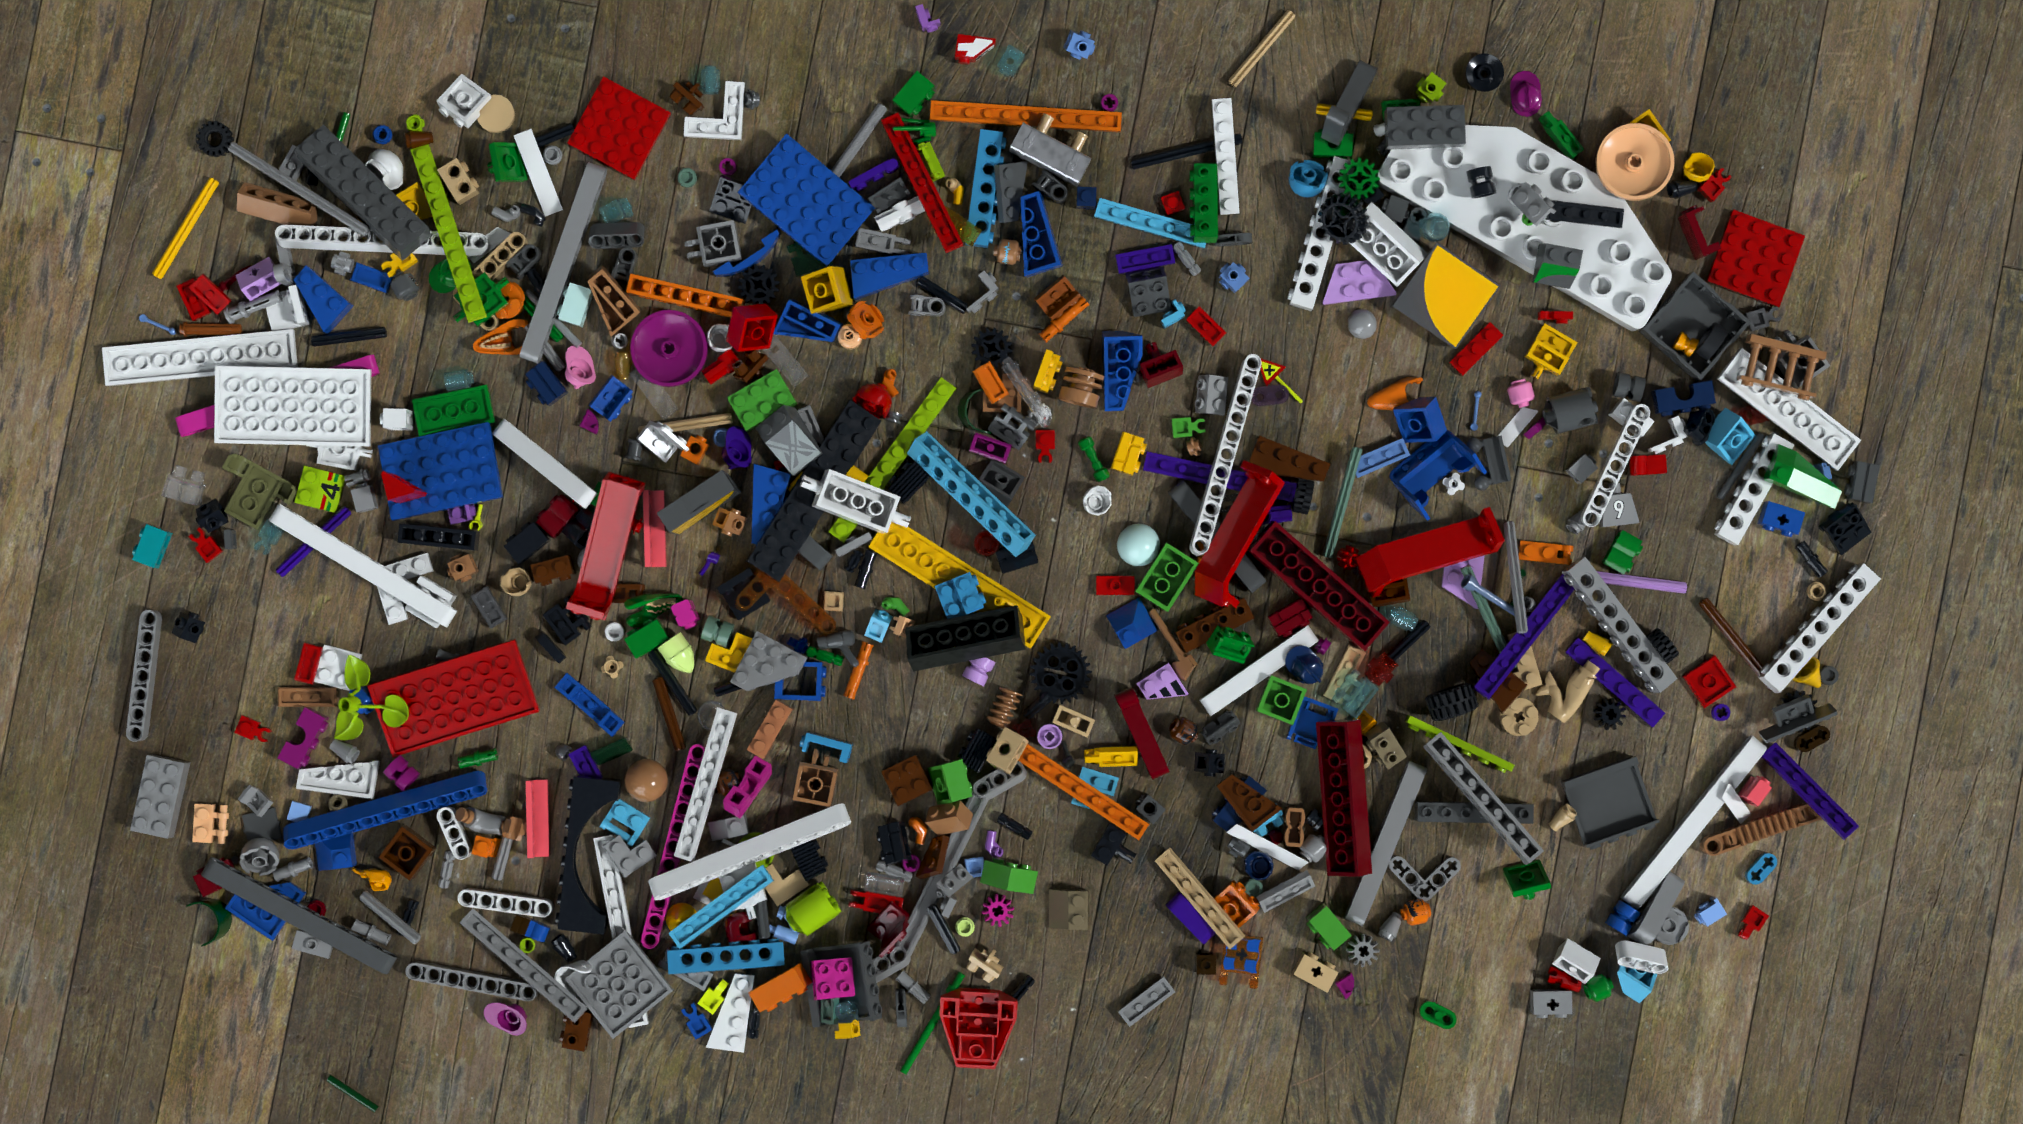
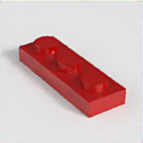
M1489 322L1449 364L1463 376L1504 335Z

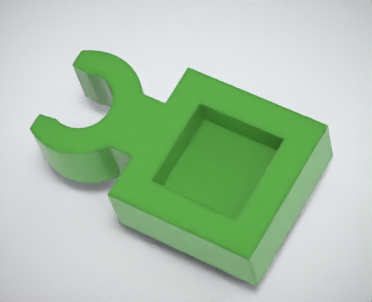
M1191 417L1171 419L1173 438L1192 437V431L1200 434L1206 432L1205 429L1200 430L1197 427L1198 423L1205 422L1204 419H1197L1192 423Z

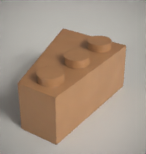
M603 265L587 277L588 284L609 334L613 336L640 313V308Z

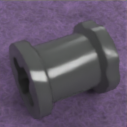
M628 439V452L624 458L642 461L640 456L643 444L637 440Z

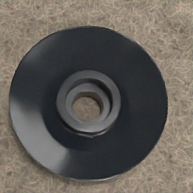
M1491 54L1476 55L1469 61L1466 67V79L1470 86L1477 91L1489 92L1496 89L1504 77V68L1501 61ZM1481 71H1485L1487 73V76L1482 77L1480 74Z

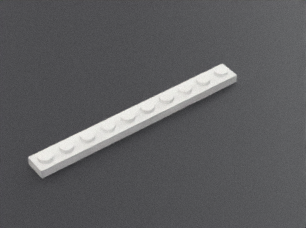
M613 834L593 838L612 940L625 930L632 936L621 873L603 847L604 844L614 838ZM647 1012L631 1024L629 1028L649 1024Z

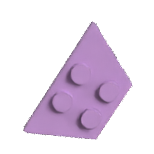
M1368 260L1336 264L1322 304L1328 305L1396 296V291L1386 276Z
M1484 556L1443 567L1441 587L1475 609H1478V606L1471 591L1461 587V582L1464 578L1461 568L1470 565L1479 585H1481Z

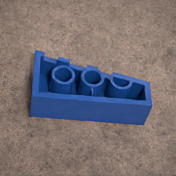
M1037 191L1021 196L1024 276L1031 277L1063 267L1042 193Z
M927 253L850 260L855 301L929 275Z
M754 464L753 544L758 543L786 499L792 475L789 473Z

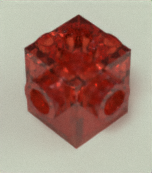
M1384 652L1377 659L1374 657L1368 663L1367 667L1369 669L1365 674L1372 683L1378 686L1383 682L1387 684L1394 677L1392 672L1398 667V664Z

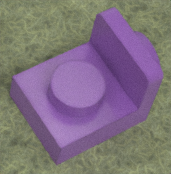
M923 4L915 6L922 32L927 31V33L938 30V27L941 26L940 19L928 22L931 19L928 8L924 9Z
M474 504L448 509L450 524L474 520L473 516L476 515Z

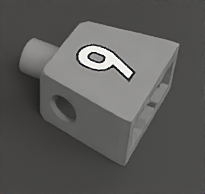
M1620 483L1617 484L1602 515L1599 528L1639 523L1631 493L1621 494ZM1603 497L1600 498V505L1603 503Z

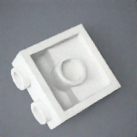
M461 74L438 98V110L445 117L449 115L453 117V122L460 128L463 125L469 128L480 116L479 111L492 97L480 86Z

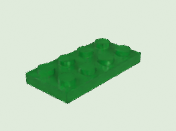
M488 385L412 400L419 437L486 422L490 424L496 423Z

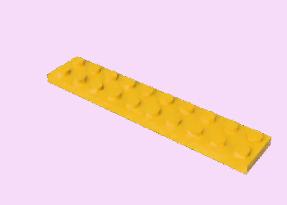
M891 522L888 533L882 534L877 532L868 546L934 589L936 585L968 572L971 575L975 574L979 583L976 588L978 593H983L986 603L983 604V609L973 613L1005 608L994 604L996 597H1006L1018 603L1023 618L1025 646L1030 649L1051 618L1050 615L909 527L905 528Z

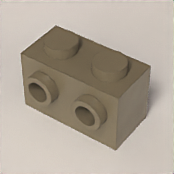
M1383 721L1364 733L1367 738L1365 743L1371 752L1374 750L1377 754L1374 758L1380 766L1384 765L1387 769H1390L1407 757L1390 728Z

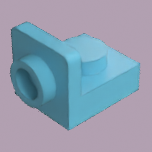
M1174 299L1172 305L1176 312L1171 310L1163 315L1164 319L1161 320V324L1164 329L1185 317L1184 312L1186 310L1181 301L1177 302Z
M875 609L864 636L882 643L893 616L884 610Z

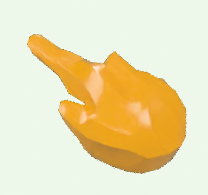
M352 867V871L359 874L361 878H369L368 881L373 891H385L392 882L391 875L386 870L376 868L357 870Z

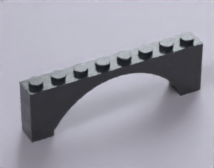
M575 775L573 779H570L569 790L572 791V796L568 798L567 810H570V815L566 818L565 829H568V835L564 837L563 848H566V854L562 856L561 867H564V873L560 875L559 880L562 892L558 894L557 905H560V912L556 913L555 918L558 930L603 935L607 930V912H603L590 899L579 879L576 865V849L580 834L593 814L607 803L620 799L622 779Z

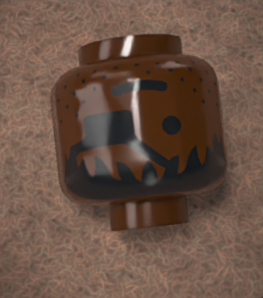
M1186 717L1175 718L1170 724L1171 738L1182 745H1187L1190 742L1193 743L1198 737L1196 723Z
M730 768L720 771L715 788L716 793L726 796L733 786L738 787L742 781L737 771L734 772Z

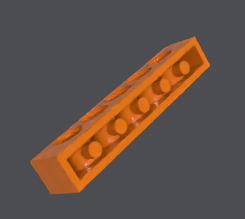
M631 273L626 293L632 296L730 318L733 307L744 306L745 303L741 298Z

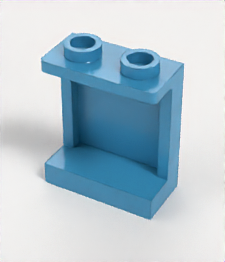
M807 732L806 735H802L799 745L802 747V752H807L810 742L842 750L839 762H849L853 743L813 732Z

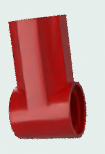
M732 349L724 352L717 358V361L702 370L703 375L711 385L726 374L734 372L732 365L739 359Z

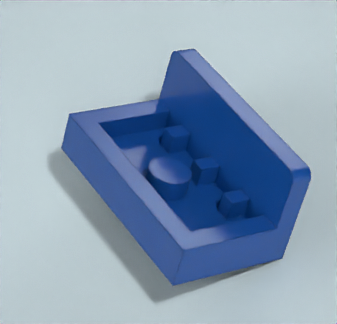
M611 375L589 406L611 422L612 419H616L619 416L621 407L631 400L633 390Z

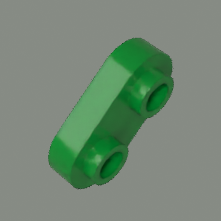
M1425 1001L1419 1007V1013L1423 1019L1443 1029H1451L1457 1022L1454 1012L1433 1001ZM1427 1007L1432 1008V1012L1429 1014L1425 1012ZM1445 1015L1449 1016V1020L1447 1022L1443 1021V1017Z

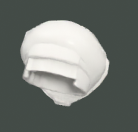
M376 149L369 155L368 161L364 165L390 190L399 188L403 184L404 168L396 154L390 150Z

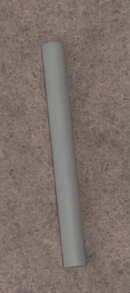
M528 289L524 294L537 306L539 299ZM556 317L553 325L578 348L582 342Z

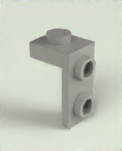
M982 271L978 275L989 291L966 309L968 314L971 312L976 313L983 307L981 304L984 301L988 300L990 302L998 295L996 292L999 289L995 284L997 280L990 272Z

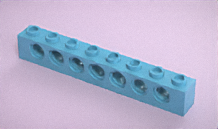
M927 431L917 437L907 454L1015 557L1027 550L1036 535Z

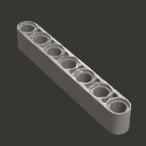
M145 610L141 613L139 619L126 736L133 742L143 741L149 734L162 625V615L157 610ZM150 613L155 618L153 623H149L147 619ZM148 632L152 635V640L149 643L145 639ZM146 651L150 654V659L147 662L143 659V654ZM142 671H146L148 674L145 681L141 678ZM140 690H143L145 692V698L143 700H141L138 696ZM138 709H141L143 711V717L141 719H139L136 716V712ZM136 728L141 731L139 738H136L134 735Z
M414 961L406 967L407 977L415 981L522 1001H531L539 994L536 989L524 980L423 961ZM413 965H416V966L419 967V969H420V974H419V975L413 974V972H412V967H413ZM432 969H436L439 972L438 979L431 976ZM450 973L457 974V982H452L450 980ZM470 976L476 978V986L469 984L468 979ZM488 980H493L496 983L495 989H490L487 986ZM507 983L514 985V993L506 990ZM526 987H531L533 989V996L526 995Z

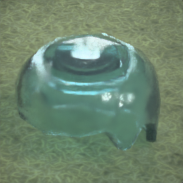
M1430 213L1419 223V233L1422 238L1430 242L1441 241L1449 233L1450 223L1447 217L1441 213Z

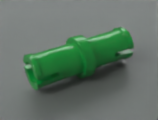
M496 748L483 752L475 751L474 754L458 757V762L460 761L458 765L460 769L473 765L481 766L482 763L498 760V755L496 756L498 752Z

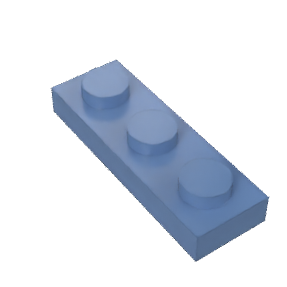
M1399 439L1361 455L1355 475L1356 478L1410 456L1404 439Z

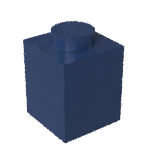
M1077 187L1076 209L1095 210L1097 187Z

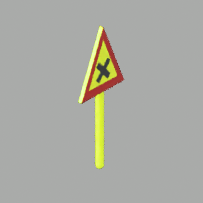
M1261 359L1260 370L1266 387L1276 379L1299 403H1302L1303 400L1278 377L1286 366Z

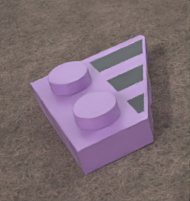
M1169 663L1136 683L1147 700L1188 695V692Z

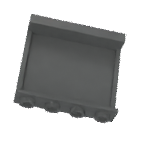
M1631 756L1561 781L1568 804L1577 812L1574 821L1584 847H1590V850L1601 847V843L1608 841V843L1618 841L1622 835L1626 834V837L1635 835L1637 830L1655 828V824L1660 822L1659 819H1656L1637 766L1639 762L1636 756Z
M870 941L814 947L800 951L803 967L811 981V961L852 958L855 996L839 998V1023L855 1019L857 1021H875L882 1018V1006L879 1002V988L876 983V969L873 965V950L870 946ZM811 983L807 986V995L812 1026L820 1027L826 1025V1023H821V1000H814L813 984Z

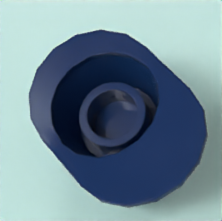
M1299 645L1290 649L1286 655L1285 664L1291 674L1304 684L1320 683L1323 675V663L1320 658L1307 646Z

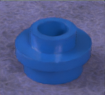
M379 125L373 131V138L378 144H387L392 139V131L385 125ZM382 132L386 133L385 138H380Z

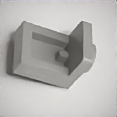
M248 785L238 798L241 803L246 804L259 817H262L274 803L261 789L252 785Z

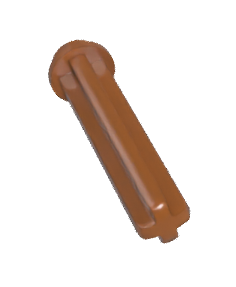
M184 321V323H180L179 332L184 337L188 335L242 334V325L194 324Z

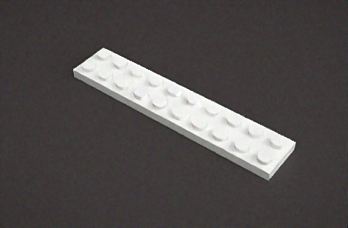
M294 329L102 347L105 386L215 376V366L298 368Z

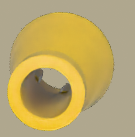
M1588 631L1583 639L1598 655L1601 654L1602 656H1605L1613 645L1609 642V639Z

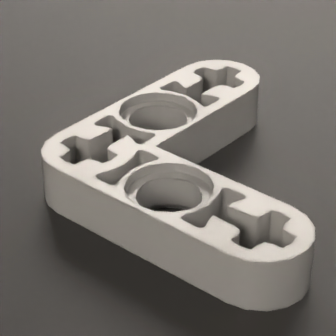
M284 234L281 236V238L286 239L288 238V235ZM275 236L280 264L273 265L275 279L285 286L295 285L296 283L293 279L296 277L291 248L281 247Z
M1401 856L1391 857L1388 867L1418 899L1428 901L1459 872L1461 864L1455 857H1447L1425 879ZM1394 860H1401L1400 865L1403 869L1409 868L1403 872L1402 876L1399 875V873H1402L1400 869H1393ZM1449 861H1455V870L1449 869L1446 872L1449 874L1448 877L1445 875V873L1440 871L1441 868H1443V870H1446L1449 865L1447 863ZM1408 873H1413L1416 876V880L1412 884H1408L1405 881ZM1438 873L1443 876L1442 883L1434 884L1433 876ZM1429 880V883L1435 889L1429 888L1427 890L1428 896L1425 897L1423 895L1420 897V888L1426 889L1429 886L1426 882Z

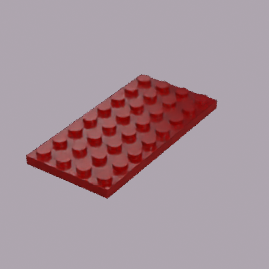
M516 639L367 685L374 705H385V699L389 695H398L407 703L409 717L399 727L388 726L382 716L384 709L375 708L392 757L540 711Z

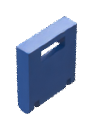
M1304 696L1295 722L1290 726L1286 739L1290 740L1292 734L1295 733L1294 742L1316 749V722L1335 720L1338 708ZM1310 703L1326 708L1325 716L1308 710Z

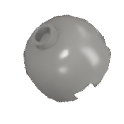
M254 838L243 846L240 854V865L244 871L249 874L250 871L259 873V876H263L276 870V866L279 863V850L271 840Z

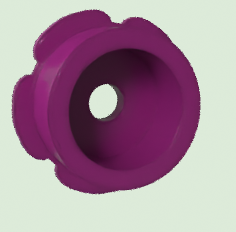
M1327 637L1325 640L1321 638L1315 646L1317 654L1320 653L1324 656L1331 645Z

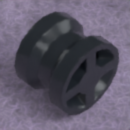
M1314 807L1305 817L1304 823L1312 826V830L1317 831L1323 824V815Z

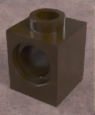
M1195 953V972L1197 975H1216L1215 953Z

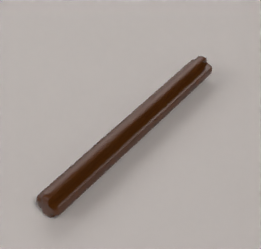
M1704 598L1699 603L1700 607L1759 677L1762 674L1760 670L1764 667L1712 602L1708 598Z

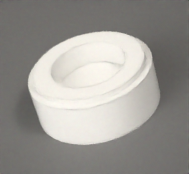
M617 622L610 623L605 628V636L610 641H619L625 634L624 627Z

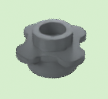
M748 89L744 96V103L746 108L753 110L754 107L759 106L760 96L758 92Z

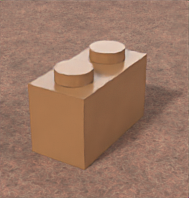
M961 801L929 807L925 823L938 836L969 830L973 813Z

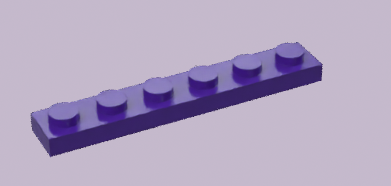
M1576 638L1567 648L1565 653L1582 667L1587 660L1599 667L1600 670L1595 675L1597 677L1596 680L1650 727L1653 728L1664 716V711L1581 639Z
M1776 742L1765 751L1762 758L1843 840L1858 829L1859 825Z

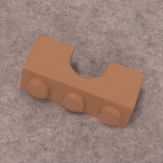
M776 699L747 750L765 759L776 737L794 709Z

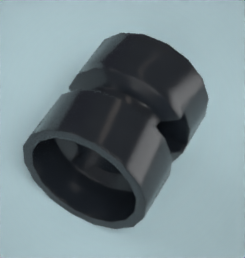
M1491 166L1479 167L1466 172L1468 182L1472 183L1470 187L1472 199L1497 193L1495 183L1491 181L1493 178ZM1485 178V182L1477 183L1478 179Z

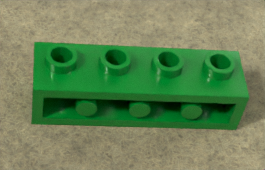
M1194 163L1193 170H1189V181L1193 182V188L1189 190V199L1193 200V206H1190L1189 211L1190 218H1193V225H1190V236H1193V243H1216L1218 239L1217 164Z

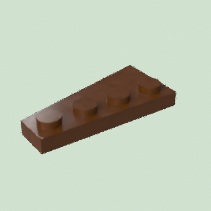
M1260 435L1249 460L1250 463L1273 471L1277 476L1324 482L1330 467L1328 462Z

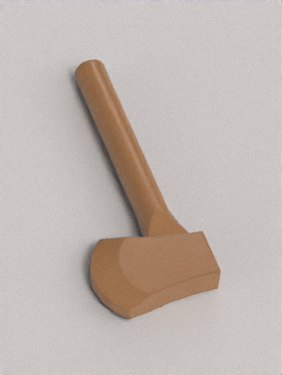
M1152 609L1149 612L1150 616L1178 657L1179 661L1172 663L1173 670L1178 678L1186 681L1198 664L1191 654L1187 655L1182 650L1157 611Z

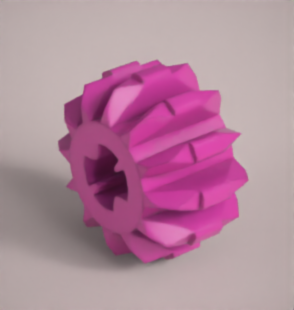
M995 894V901L989 896L987 899L990 904L983 903V906L988 908V910H982V914H989L984 920L988 921L992 918L991 926H994L995 921H998V927H1001V920L1005 924L1009 923L1006 916L1013 918V914L1008 911H1013L1014 907H1007L1012 901L1009 899L1004 902L1005 895H1002L1001 900H998V894ZM1001 906V910H1004L1003 913L995 915L993 908Z

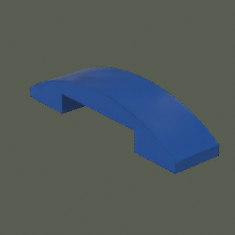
M775 230L761 239L765 247L733 267L728 261L714 270L713 273L716 277H726L748 270L747 267L752 268L771 252L780 237V233L778 230Z
M566 673L554 687L598 723L597 725L611 737L625 723L611 708L570 674Z

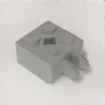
M734 220L696 227L698 239L684 242L686 247L700 245V251L689 252L686 255L687 258L702 256L704 267L721 265L728 261L730 263L743 261ZM717 240H721L724 243L721 248L715 246Z
M1789 330L1784 331V335L1789 343L1819 350L1809 335L1802 336L1796 340ZM1778 336L1774 338L1775 340L1783 341ZM1781 352V354H1778L1776 366L1785 377L1789 356L1788 353ZM1800 356L1797 359L1791 382L1793 388H1799L1803 385L1808 365L1806 357ZM1799 359H1802V360H1803V362L1801 363V365H1799V363H1798V360H1799ZM1826 359L1816 363L1813 378L1830 367Z

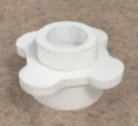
M1453 473L1451 477L1442 480V484L1445 485L1449 495H1454L1456 491L1465 488V484L1461 482L1458 473Z

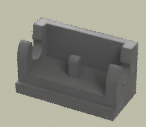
M900 177L868 199L879 215L892 209V206L910 198L911 194Z

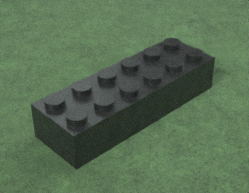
M1017 605L905 627L907 659L913 672L1026 650L1023 618Z

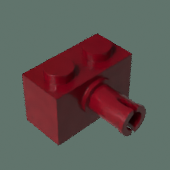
M1152 342V346L1150 343L1145 346L1151 360L1140 364V373L1147 388L1183 375V365L1176 350L1161 355L1156 342Z

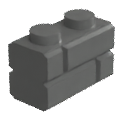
M1855 461L1853 465L1849 466L1848 476H1850V481L1844 489V494L1847 495L1846 500L1866 504L1873 503L1880 465Z

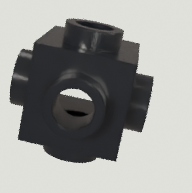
M216 498L196 509V522L200 528L204 527L208 533L219 529L229 521L227 513L224 512L225 509Z
M189 611L188 614L180 612L171 633L181 639L197 643L199 636L204 630L205 622L199 619L200 615Z
M1206 749V753L1195 752L1194 771L1204 772V776L1216 777V773H1224L1225 754H1218L1215 749Z

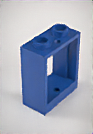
M805 662L803 667H817L816 696L785 695L784 679L775 682L774 699L822 701V697H825L826 686L822 685L823 678H826L827 667L823 666V662Z

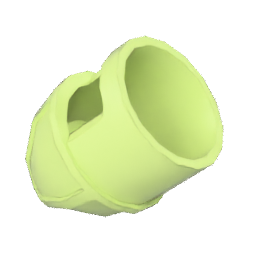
M681 632L657 648L666 660V663L672 668L686 673L693 672L694 652L692 645L687 642Z

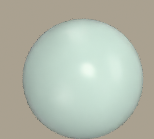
M1140 523L1129 525L1118 537V553L1126 563L1132 566H1145L1151 563L1159 553V537L1154 529L1148 525Z

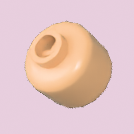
M852 324L843 325L839 329L837 338L842 347L852 350L860 346L862 338H860L859 333L853 328Z

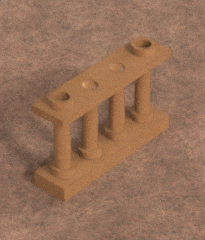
M1755 334L1747 335L1745 343L1751 344L1752 350L1745 376L1740 375L1736 378V380L1742 381L1741 385L1753 387L1754 384L1798 395V399L1809 401V398H1816L1817 394L1809 392L1816 363L1825 360L1827 352ZM1762 347L1769 348V352H1771L1764 381L1753 378L1759 350ZM1786 352L1788 353L1789 361L1783 385L1771 383L1778 354ZM1800 356L1806 357L1808 361L1801 390L1790 387L1796 362Z

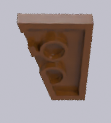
M1482 649L1470 662V667L1479 680L1495 659ZM1512 672L1509 673L1491 696V699L1494 700L1502 715L1525 690L1527 684Z
M1232 774L1216 785L1251 832L1282 810L1281 807Z

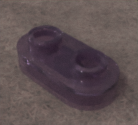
M1283 385L1257 387L1254 389L1251 402L1258 407L1283 404L1289 397V391ZM1277 391H1280L1282 393L1281 398H1277L1275 396V393ZM1257 394H1262L1263 400H1257Z

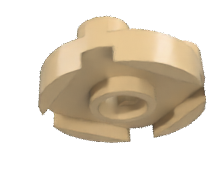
M1517 698L1503 715L1499 712V720L1507 733L1514 736L1528 735L1535 729L1538 723V710L1531 701L1525 698ZM1522 712L1523 720L1516 722L1514 714Z

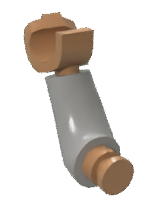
M460 807L455 813L457 821L462 822L470 830L479 833L503 835L504 838L521 841L522 836L525 835L527 830L526 820L513 816L494 815L474 807L467 809Z

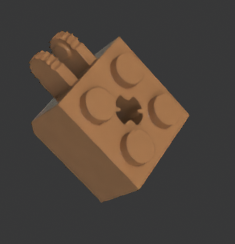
M815 748L811 763L800 762L793 800L826 807L832 806L839 768L828 766L831 751H826L824 754L823 765L816 764L819 749ZM815 779L821 782V786H818L817 789L811 786V781L813 782Z

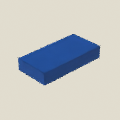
M356 263L350 280L388 294L393 277L389 278L386 272Z

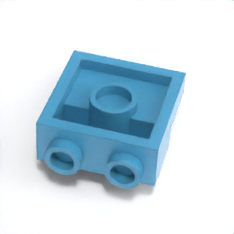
M968 572L935 586L947 619L965 616L984 608L983 604L986 603L982 592L978 593L976 586L979 583L975 574L971 575Z

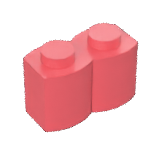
M1751 776L1739 791L1738 796L1748 804L1758 807L1771 791L1772 787L1769 786L1771 782L1762 776Z

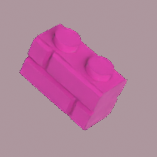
M685 599L671 607L674 616H677L675 619L678 626L684 627L685 630L697 626V621L700 620L698 612L694 610L695 605L692 600Z

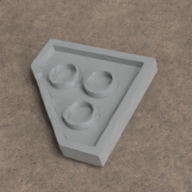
M756 631L730 682L745 691H751L755 688L799 675L807 657Z

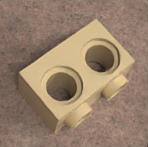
M455 158L437 169L459 205L479 194L477 188L480 186L474 177L470 178L468 175L469 168L464 160L460 162L459 159ZM459 168V174L456 177H452V169ZM464 184H468V192L461 193V187Z

